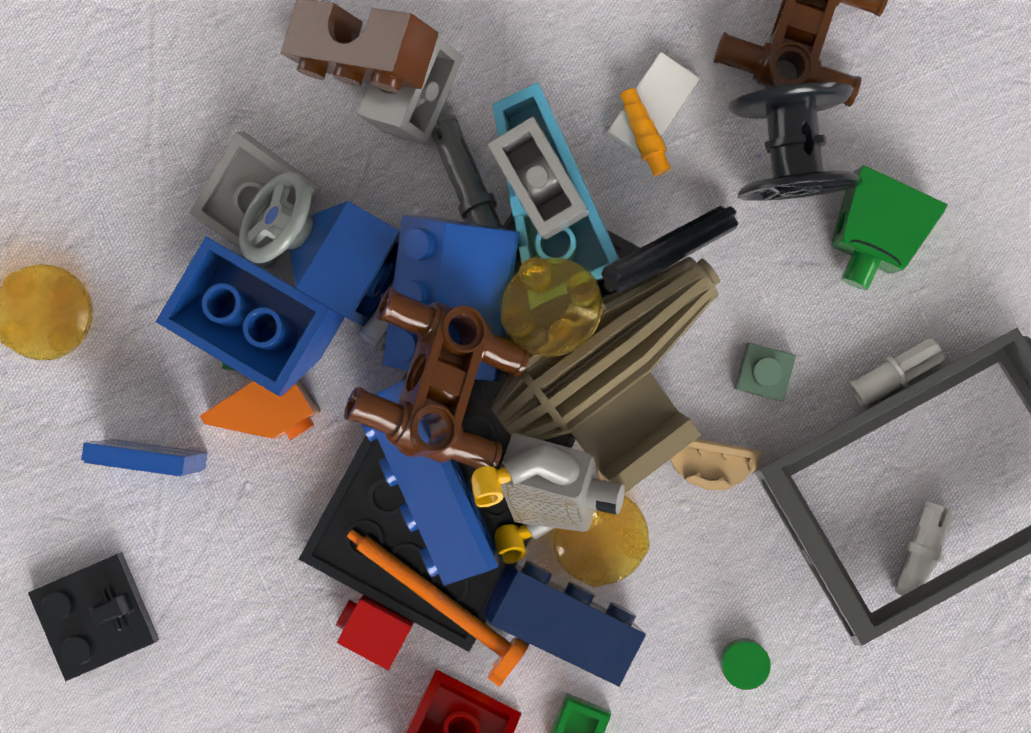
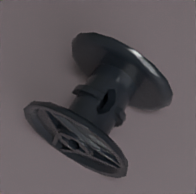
M836 82L793 84L759 90L730 101L729 110L739 117L752 119L767 118L769 141L765 142V150H767V153H771L773 178L745 185L739 191L737 198L745 201L804 198L839 192L862 184V178L853 172L823 171L821 147L826 145L827 142L825 135H819L817 116L818 111L830 109L846 102L853 93V87L849 84Z

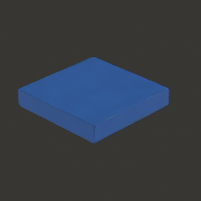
M110 439L84 442L81 460L88 464L180 477L201 472L205 469L208 452Z

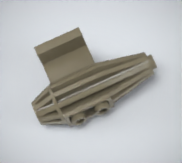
M688 256L622 293L615 291L598 300L592 299L588 303L584 298L576 301L560 314V318L563 320L548 333L544 329L538 330L521 343V346L524 345L530 349L527 366L519 377L516 376L515 378L508 374L489 408L511 436L512 433L539 440H546L571 433L582 449L594 457L600 476L605 481L623 484L625 493L702 435L692 420L676 409L651 372L718 297L719 294L715 286L720 283V279L717 273L705 259L702 258L696 262Z

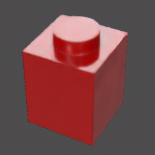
M362 595L358 603L349 599L335 625L343 629L336 643L389 671L414 622Z

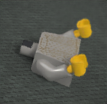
M512 433L500 469L497 470L491 466L480 467L475 470L471 478L474 500L478 507L495 505L505 497L514 522L523 524L520 527L513 524L503 525L495 533L494 541L497 553L502 554L503 561L507 564L518 562L525 557L526 550L523 541L531 536L536 540L554 528L587 531L590 528L595 511L618 515L623 505L625 493L623 484L599 479L594 457L589 453Z

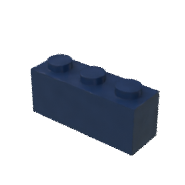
M526 560L523 567L515 563L507 564L482 612L489 624L620 687L646 636V633L634 623L636 615L613 602H610L607 609L592 602L595 595L571 581L568 582L566 588L550 581L553 574L531 561Z

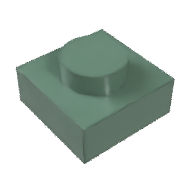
M746 343L734 389L784 402L796 355L753 343Z

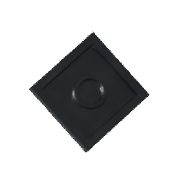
M122 552L28 592L65 682L154 644L159 640Z

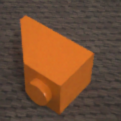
M300 379L282 397L253 381L201 414L200 418L206 425L271 439L280 438L286 434L291 441L314 427L315 425L311 418L321 411Z

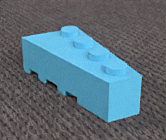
M537 82L492 104L498 137L529 118L534 117L591 214L546 240L540 237L508 181L512 214L515 219L516 230L520 232L519 252L522 268H524L530 310H538L603 280L604 278L601 275L603 268L620 259L546 95Z

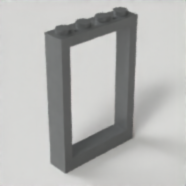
M1018 328L1011 330L763 466L755 473L854 645L863 646L1030 554L1031 525L877 610L870 612L791 476L996 363H999L1031 414V338L1023 336Z

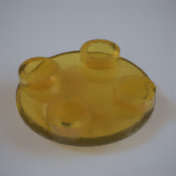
M533 257L527 259L522 263L519 271L513 276L504 291L501 301L502 326L514 343L531 354L554 357L570 353L587 342L597 329L602 315L601 291L592 274L576 262L563 258L542 259Z
M40 264L28 266L6 276L0 288V341L2 344L26 358L53 360L71 353L86 338L92 324V302L87 289L75 275L57 266Z
M625 495L621 511L618 515L595 511L590 528L587 531L554 528L552 535L554 551L562 567L574 578L592 587L612 584L628 577L638 568L650 547L648 526L644 515L638 506Z

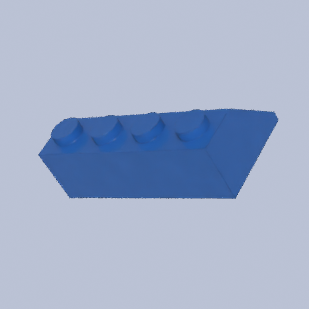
M406 379L375 395L399 403ZM420 419L418 433L421 439L428 444L431 436L430 428L425 421ZM361 424L369 441L372 442L378 439L386 457L379 460L381 469L388 484L391 487L398 484L406 502L399 505L409 530L413 532L419 529L426 545V548L420 550V554L430 576L439 575L445 586L499 567L500 554L497 553L496 545L475 503L473 494L458 461L451 459L448 462L443 461L439 463L423 456L417 458L408 457L387 440L386 433Z

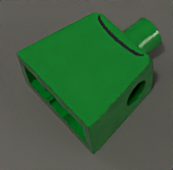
M863 165L853 172L862 178L863 183L857 187L845 190L831 246L851 256L841 280L858 289L868 290L877 269L894 274L906 268L945 212L948 204Z

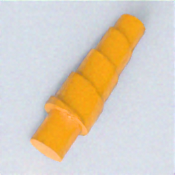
M630 88L623 91L620 97L630 121L629 125L635 136L634 140L641 153L642 161H647L654 177L665 174L671 170V166L664 153L667 151L662 136L659 135L653 120L650 119L637 90Z

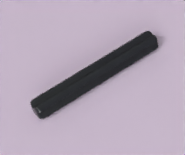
M718 206L607 265L601 273L605 280L604 288L608 292L615 290L618 293H622L734 231L738 226V221L735 218L737 211L731 206L727 208Z

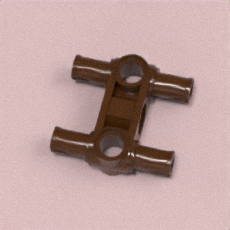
M782 0L769 42H765L764 46L723 32L713 62L753 74V79L757 80L756 83L764 85L766 89L812 82L849 84L853 87V93L843 104L850 107L856 99L862 77L852 76L822 66V60L819 59L835 8L840 3L880 17L888 0ZM786 60L791 62L796 67L797 78L786 79L782 77L777 71V61Z
M393 288L387 289L377 309V320L388 322L417 335L418 340L399 403H395L365 391L364 388L358 386V388L356 387L352 391L347 401L344 418L386 433L387 440L408 457L417 458L423 456L439 463L443 461L448 462L453 459L476 469L485 466L496 468L502 455L501 443L493 442L463 430L462 421L480 362L504 371L516 378V376L519 377L527 366L530 349L527 346H521L492 333L491 327L484 321L481 314L472 307L462 305L453 308L442 302H434L427 305L401 294ZM449 323L454 325L459 332V344L454 342L449 335ZM420 419L425 421L430 428L431 436L428 444L421 439L418 433Z

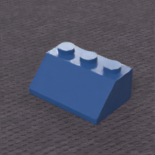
M402 215L393 289L427 305L434 302H442L453 308L462 305L472 307L481 314L484 321L491 327L492 333L505 338L520 232L438 217ZM388 323L383 365L409 371L418 342L417 335ZM449 323V335L454 342L459 344V332L454 325ZM480 362L475 380L498 381L500 370Z
M205 236L155 322L282 397L322 358L345 317Z

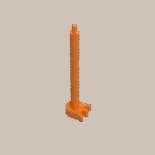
M352 529L347 537L358 545L357 550L499 655L492 665L493 668L488 673V679L500 687L521 660L530 644L517 637H514L509 642L368 535L363 537Z

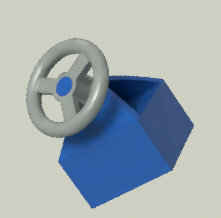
M286 172L274 177L256 194L243 217L239 233V245L242 254L251 262L264 263L273 260L287 248L290 249L296 289L364 327L379 306L381 294L389 289L394 280L400 231L349 201L308 215L311 204V189L307 179L296 172ZM290 187H293L296 192L294 206L287 202ZM271 201V204H270V206L268 207V209L266 210V212L264 213L262 220H261L260 222H258V220H259V218H260L262 212L264 211L265 207H266V206L268 205V203ZM265 236L273 239L271 243L264 247H256Z

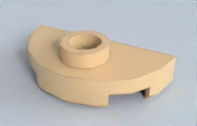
M696 439L673 456L670 461L674 469L688 483L706 490H727L743 482L750 473L757 469L763 451Z

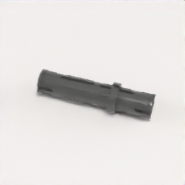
M444 115L439 117L436 121L438 128L436 125L434 126L431 136L459 199L458 211L461 218L467 219L468 223L502 228L495 210L497 201L494 194L488 193L456 116Z

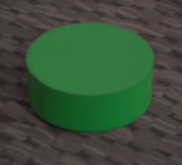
M737 639L724 648L720 657V668L724 677L731 685L742 690H752L758 688L767 680L770 674L771 662L767 652L757 642L750 639Z

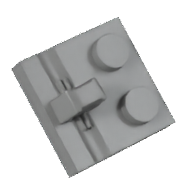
M236 132L189 213L240 249L239 233L246 210L260 189L271 179L286 172H296L303 175L310 185L311 204L322 187L246 132ZM290 187L287 202L294 206L296 192L293 187ZM270 201V202L268 203V205L265 207V209H264V211L262 212V214H261V216H260L258 222H260V221L262 220L264 213L266 212V210L268 209V207H269L270 204H271V201ZM265 236L256 247H264L271 243L273 239ZM280 255L273 260L259 264L266 269L273 267Z

